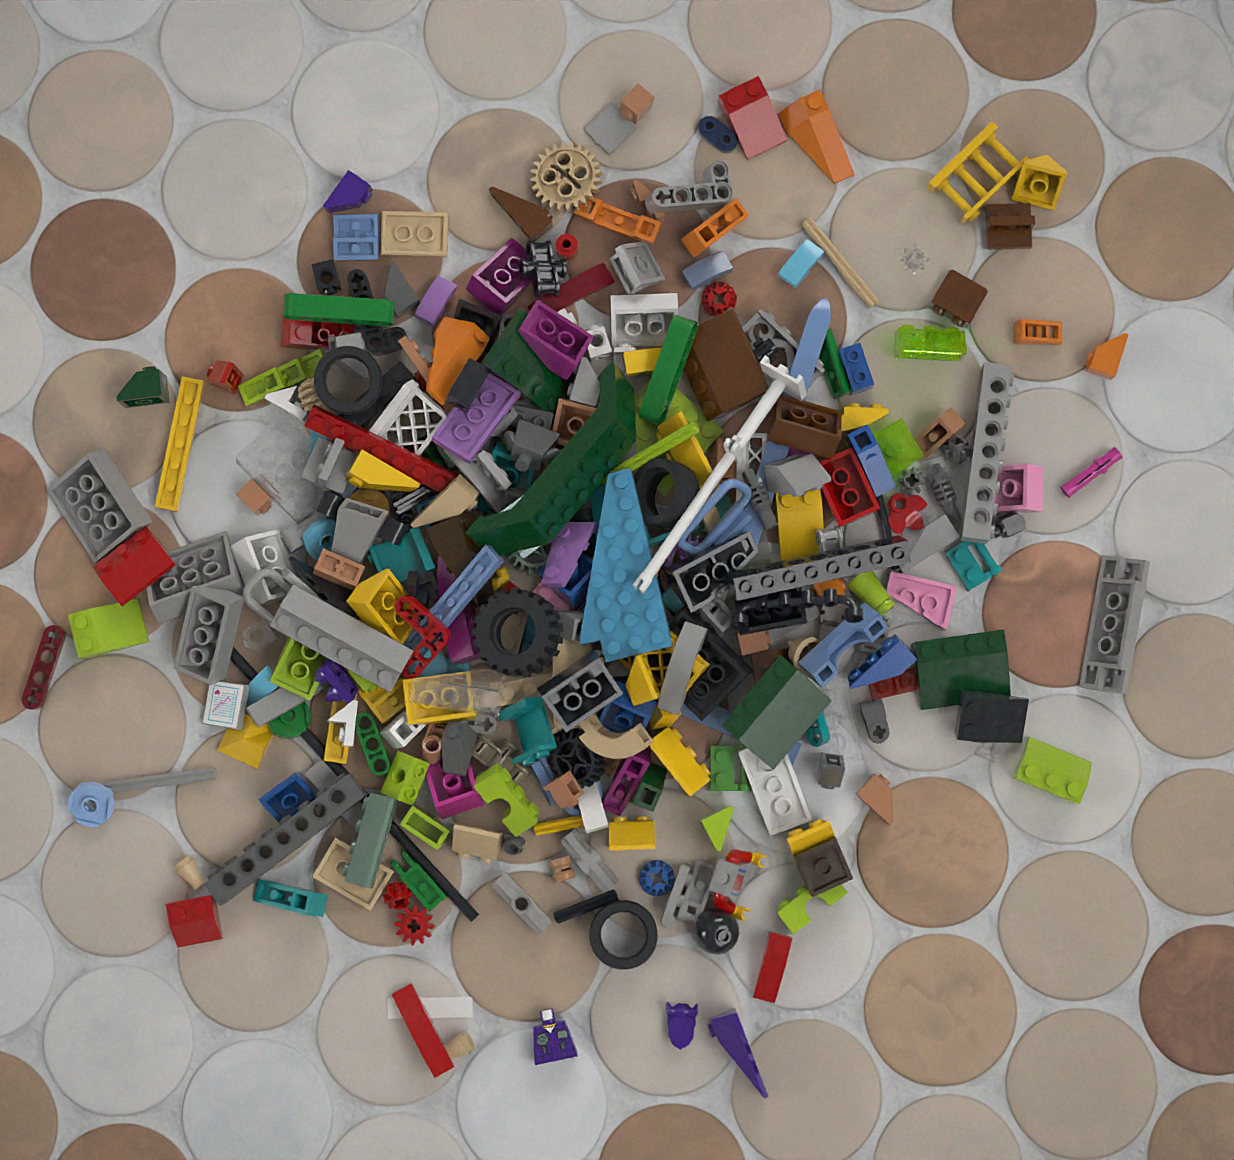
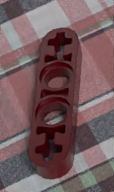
M48 626L43 633L22 695V704L27 709L37 710L44 704L66 638L65 631L59 626ZM57 629V634L60 637L59 639H54L52 644L57 646L56 650L52 647H45L46 643L51 644L52 637L49 636L50 632H55ZM47 650L53 653V660L50 663H44L41 658L43 652ZM38 672H43L46 675V681L41 685H38L34 680ZM31 686L43 689L42 693L40 691L36 692L35 698L38 699V703H33L31 706L28 697L33 696L35 693Z

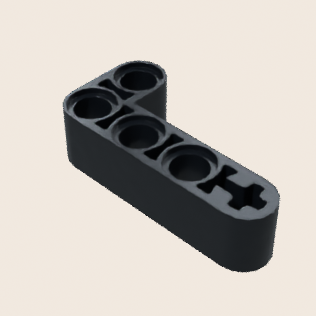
M359 269L351 271L347 277L351 296L374 299L371 285L365 272ZM360 277L361 279V286L363 291H359V288L355 283L356 278ZM360 325L365 345L373 356H382L402 350L403 348L399 343L392 342L395 334H402L408 339L405 330L401 327L383 330L382 326L366 328L365 325ZM374 340L382 341L379 349L371 348V343Z
M324 490L316 511L337 519L338 508L346 498ZM387 516L376 537L400 546L409 525Z

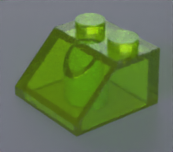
M902 418L873 435L892 477L918 463L925 457Z

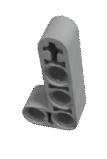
M720 160L713 162L703 172V184L656 188L646 197V208L652 213L722 206L733 196L728 165ZM713 169L718 172L719 177L714 174ZM717 191L721 192L723 198L718 196ZM696 193L702 196V200L698 199ZM676 194L681 197L682 202L676 199Z

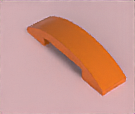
M595 197L594 200L586 199L588 206H584L581 203L579 204V211L576 208L573 211L575 215L607 230L652 244L662 225L660 221L643 215L640 217L605 204L602 200Z

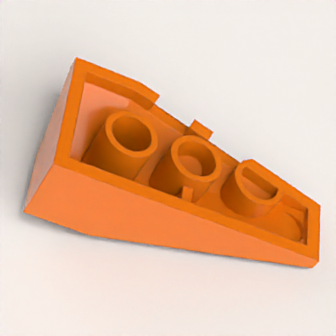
M820 89L797 99L778 113L788 136L796 141L805 154H808L821 171L834 184L855 175L831 112Z
M449 317L442 318L434 332L435 348L431 352L433 362L432 367L429 368L426 391L441 405L446 403V397L468 359L471 358L476 361L490 339L475 323Z

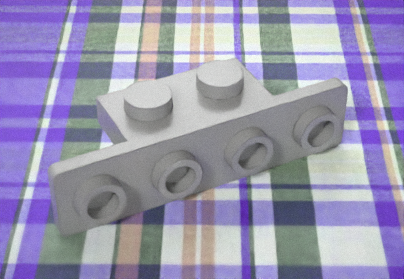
M444 449L445 453L476 490L479 491L496 513L503 511L501 510L504 492L512 483L508 480L507 473L503 469L498 468L493 462L494 458L487 451L480 450L473 461L468 464Z

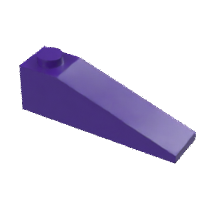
M734 1008L710 1017L711 1024L707 1026L712 1038L717 1037L718 1042L764 1099L768 1098L769 1096L736 1009Z

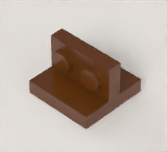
M1031 203L986 204L987 250L1032 248V228L1035 225V215H1031Z

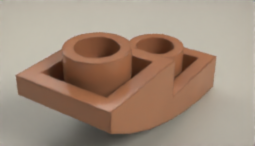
M633 181V188L630 189L634 202L638 201L640 207L644 206L645 199L651 192L640 181ZM647 209L651 219L654 218L660 222L665 221L663 212L652 213Z

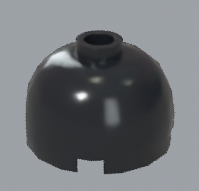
M716 907L702 912L697 917L696 925L693 926V938L697 946L707 953L716 955L725 954L733 949L738 942L740 934L739 925L734 916Z

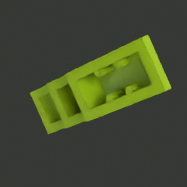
M318 349L302 358H296L280 367H274L238 385L245 405H253L265 400L266 394L298 386L304 380L314 378L316 366L325 355L324 350Z

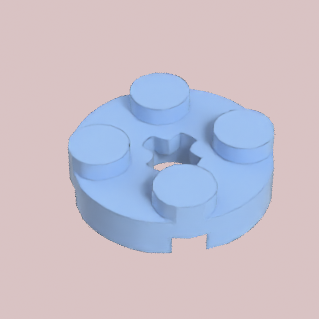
M96 782L80 783L68 799L70 814L72 812L76 817L75 820L86 827H97L105 823L112 816L115 808L112 790ZM92 800L96 803V806L91 809L86 801Z

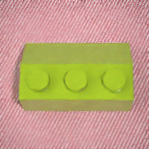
M1028 737L1012 779L1072 804L1080 805L1088 785L1092 762Z

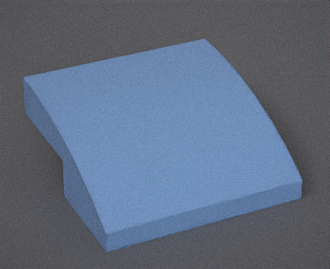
M378 214L333 215L334 260L379 259Z

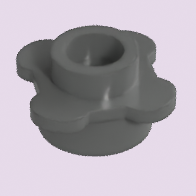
M505 833V841L501 844L503 850L510 855L522 853V845H525L526 840L523 837H515L511 833Z

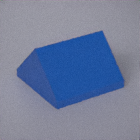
M295 772L259 798V801L279 823L287 815L294 816L298 813L297 808L307 800L311 803L317 797L300 772Z

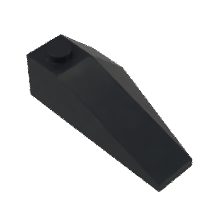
M746 531L666 568L664 572L674 593L687 610L692 613L710 603L722 587L728 584V572L742 570L759 550L751 532Z
M291 556L288 558L302 576L312 584L313 589L326 600V603L357 620L360 619L347 603V599L353 591L314 575V568Z

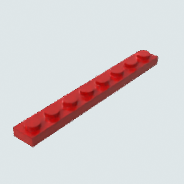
M315 404L312 406L304 424V427L333 441L336 438L345 441V447L358 453L361 450L366 451L411 479L440 493L458 476V474Z

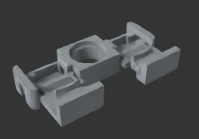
M822 606L819 618L821 630L818 640L822 641L824 637L828 636L845 620V611ZM889 617L887 618V621H885L888 627L891 623V619ZM887 629L873 643L864 642V645L861 644L859 652L868 655L872 652L875 653L881 647L883 639L888 636L889 630ZM864 646L874 648L876 650L864 648Z

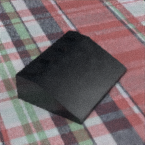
M686 608L668 626L669 630L678 638L686 621L707 628L703 645L698 655L710 665L686 692L684 704L703 721L753 672V669L695 611L690 613ZM663 653L664 666L669 665L672 657L671 653ZM658 654L647 655L649 667H660ZM651 670L661 680L660 670Z

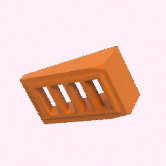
M1019 319L1014 323V343L1062 344V322ZM1032 327H1035V337H1032ZM1041 327H1044V338L1041 337ZM1050 327H1053V338H1050Z

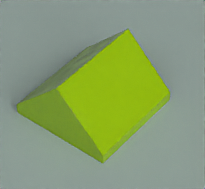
M727 806L700 820L713 847L718 851L722 849L734 811L732 806Z

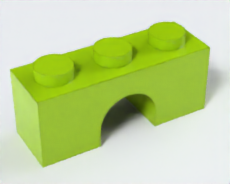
M497 763L477 776L474 788L487 804L494 799H504L510 804V807L504 811L502 822L515 837L537 824L540 814L538 807L534 802L528 800L522 787L514 783L507 769L502 768Z
M806 884L795 891L797 896L792 900L786 898L777 905L779 909L776 913L793 935L812 921L805 910L806 903L809 899L813 898ZM841 884L814 897L822 898L830 907L848 892Z

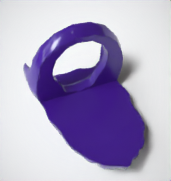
M667 1002L665 1013L668 1016V1036L671 1043L676 1048L682 1050L689 1046L694 1038L698 1004L696 1003L694 1007L683 1003L671 1006Z

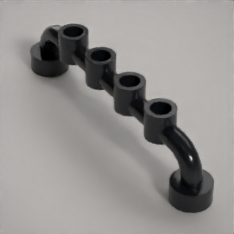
M835 589L824 590L823 596H814L813 591L804 590L800 593L801 597L791 598L790 592L783 591L778 593V599H769V595L765 594L756 596L755 600L743 602L736 609V613L730 617V626L736 630L748 628L749 617L744 613L750 609L766 611L769 608L788 610L791 607L797 606L812 608L815 605L834 607L837 604H846L848 608L845 609V621L849 623L861 622L863 620V609L858 607L857 602L852 597L837 595V590Z

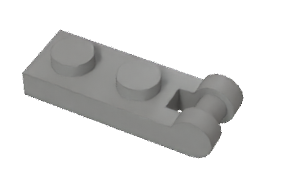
M697 859L676 920L681 922L685 920L690 922L692 926L696 925L697 917L704 911L710 894L709 886L716 866ZM688 905L697 908L695 914L687 912Z
M682 864L662 915L661 921L666 928L674 926L675 918L673 914L676 906L681 907L685 896L681 894L683 886L689 885L693 874L689 872L690 867Z

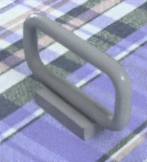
M287 567L281 573L269 568L259 570L246 583L242 592L245 604L268 624H271L274 616L251 596V592L263 578L270 577L287 592L295 585L323 600L318 593ZM278 631V632H279L280 634H282L286 639H288V636H287V635H285V634H283L282 632Z

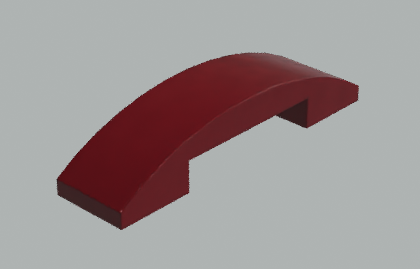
M602 263L561 284L558 296L545 294L538 300L558 312L564 308L567 309L594 292L597 293L615 283V280L605 263ZM535 302L528 306L529 311L532 309Z

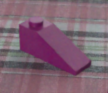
M645 748L633 756L621 758L602 800L605 810L621 816L650 764L651 750Z

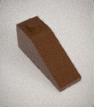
M493 186L489 188L490 195L533 243L553 227L551 221L553 217L546 208L542 210L538 205Z

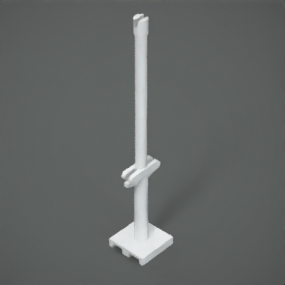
M763 357L760 365L766 381L771 384L737 435H734L732 440L729 438L725 440L724 449L726 453L644 572H641L632 585L636 590L639 588L640 592L644 594L653 581V577L733 461L738 464L742 462L744 447L781 393L784 391L801 402L807 395L803 376L799 375L795 379L789 375L787 367L780 364L778 368L770 365L769 357Z

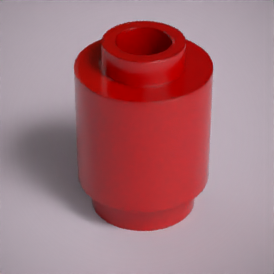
M563 234L556 240V252L560 258L571 260L576 257L578 242L573 235ZM565 244L571 245L569 248L563 247Z

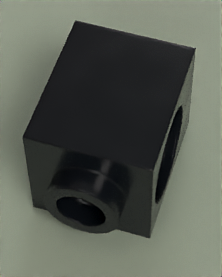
M334 259L312 264L317 290L320 294L330 296L336 294L337 290L342 289ZM330 274L333 276L332 281L327 284L322 283L323 276Z

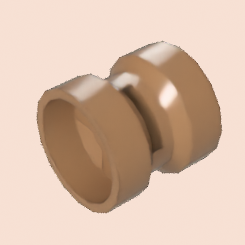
M570 855L549 861L550 868L554 872L552 876L554 883L576 878L574 870L570 866L572 862Z

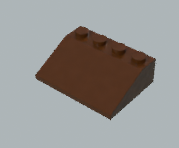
M730 309L698 325L684 371L708 422L723 418L766 393L769 386L734 309Z

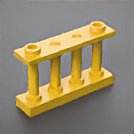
M993 122L988 124L935 175L926 187L932 194L937 189L939 191L942 190L965 213L961 220L963 225L968 220L973 222L981 214L978 210L1015 175L1019 177L1023 162L1030 159L1026 156L1019 162L996 139L995 132L998 127ZM984 143L987 146L990 145L1013 168L1005 177L980 154L979 148ZM968 159L974 160L997 183L989 192L964 169L965 166L963 164ZM952 174L958 175L981 198L973 208L948 184L949 181L947 179Z

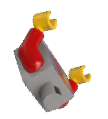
M734 849L727 856L720 858L709 886V891L713 895L714 906L732 914L735 919L747 921V919L743 918V912H750V909L736 906L747 867L751 862L760 868H764L765 865L761 864L760 861L763 857H768L758 851L751 853Z

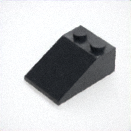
M961 689L954 732L956 739L978 743H1022L1029 698Z

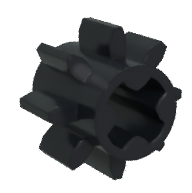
M761 337L753 343L755 348L753 353L759 364L764 356L769 357L770 364L777 359L775 354L779 350L770 338L764 341Z

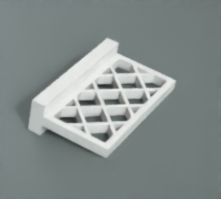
M412 379L403 385L369 431L388 440V431L397 430L398 442L393 443L403 448L404 445L414 444L415 454L421 456L432 441V436L449 414L418 388L419 384ZM416 395L423 401L424 409H413L412 400ZM436 411L443 418L439 423L431 424L429 412ZM424 412L426 424L416 425L414 413ZM409 413L411 425L401 426L400 415ZM417 428L427 429L428 438L426 440H418ZM403 429H412L413 441H403Z

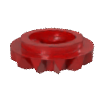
M715 281L707 285L702 292V306L712 316L716 317L730 309H734L736 306L737 295L733 287L726 282ZM714 293L719 296L726 293L723 298L726 306L720 302L713 304L715 300Z

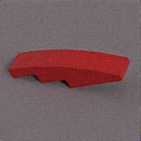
M410 983L392 993V997L433 1077L436 1078L454 1068L455 1065L445 1049L444 1043L433 1025L434 1022L413 984Z

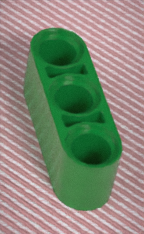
M360 713L356 716L355 729L369 768L373 774L384 776L388 774L392 764L377 721L371 714ZM363 717H368L371 720V726L363 730L360 727V720ZM371 738H376L379 742L378 748L374 751L369 750L367 747V743ZM379 759H383L386 762V769L383 772H378L375 769V763Z

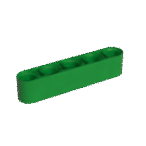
M287 293L284 294L283 318L301 321L391 326L394 319V302L383 299Z
M679 315L673 317L639 411L640 419L658 426L665 421L698 329L697 322Z

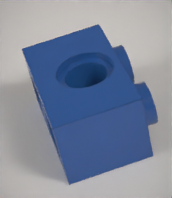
M861 343L839 349L851 389L850 395L871 390L875 384Z

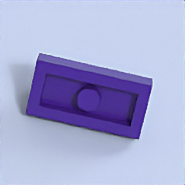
M325 658L315 674V682L331 683L332 685L326 693L325 701L338 702L344 700L346 704L350 703L355 699L359 688L340 664Z

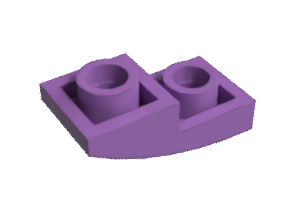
M438 275L415 312V317L434 326L445 312V305L457 291V285Z

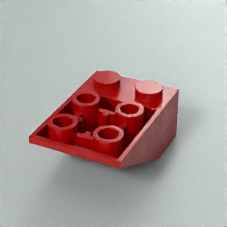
M282 310L281 347L330 350L328 337L354 333V324L289 320L283 318Z

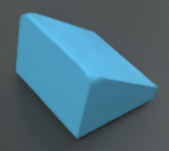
M668 586L661 595L664 605L676 613L684 604L674 593L671 586Z

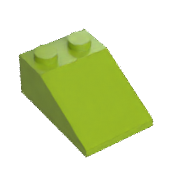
M139 599L131 600L123 607L119 603L68 614L78 658L85 660L149 643Z
M288 636L269 682L311 700L319 685L318 682H315V674L327 657Z

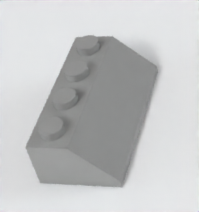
M193 586L191 588L174 669L209 685H213L226 678L244 597L226 589Z

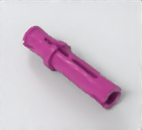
M1113 447L1102 457L1095 458L1093 460L1094 463L1061 486V490L1070 498L1101 473L1105 474L1108 472L1109 467L1123 458L1122 454L1116 447Z

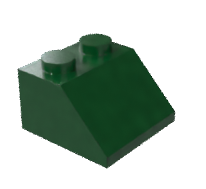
M155 366L142 368L143 371H137L116 396L117 402L125 408L170 403L167 376L159 369H156Z

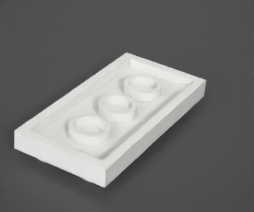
M748 748L738 750L770 836L813 820L788 753L777 767L772 770Z

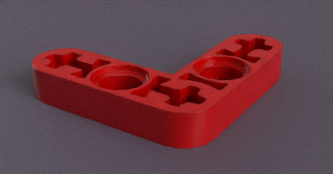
M403 595L396 600L395 610L424 637L414 649L402 671V675L405 678L414 679L424 672L451 639V632L447 626L411 595ZM408 601L410 603L409 609L404 610L402 608L404 606L403 603ZM418 609L419 612H417L415 615H413V617H411L410 615L413 614L412 611ZM419 615L427 617L428 625L426 627L419 625L417 621ZM442 632L444 634L442 636L443 639L434 645L432 641L437 637V633ZM425 646L431 650L430 658H425L421 655L422 647ZM417 660L421 662L415 667L414 672H409L412 664Z

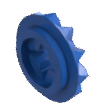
M652 860L642 867L639 873V883L647 894L658 897L667 894L673 888L675 874L668 863L661 860ZM662 869L661 878L664 879L663 881L666 884L657 882L654 887H651L653 879L648 873L657 874Z

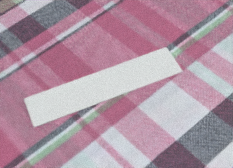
M420 997L431 1018L473 1017L472 997ZM387 998L388 1019L403 1018L394 999Z

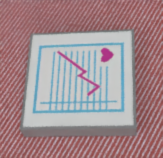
M223 681L209 685L202 724L242 730L250 686Z

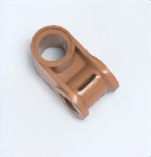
M446 724L428 725L422 742V756L425 762L435 764L442 759L441 741ZM430 748H435V749H437V750H436V751H429L428 749H430Z

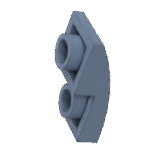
M720 251L690 265L681 274L692 291L710 285L712 279L731 273L733 266L724 252Z

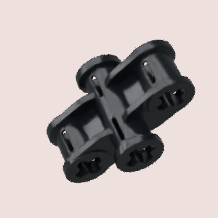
M528 240L526 243V257L528 261L525 258H521L519 261L520 278L532 276L535 297L541 294L558 296L560 292L558 276L565 278L567 274L565 258L554 261L550 240H546L545 243H533L532 240Z

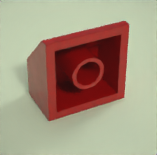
M212 895L166 904L169 927L178 948L223 939L217 903Z

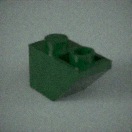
M650 762L629 802L647 811L654 812L663 791L667 769Z

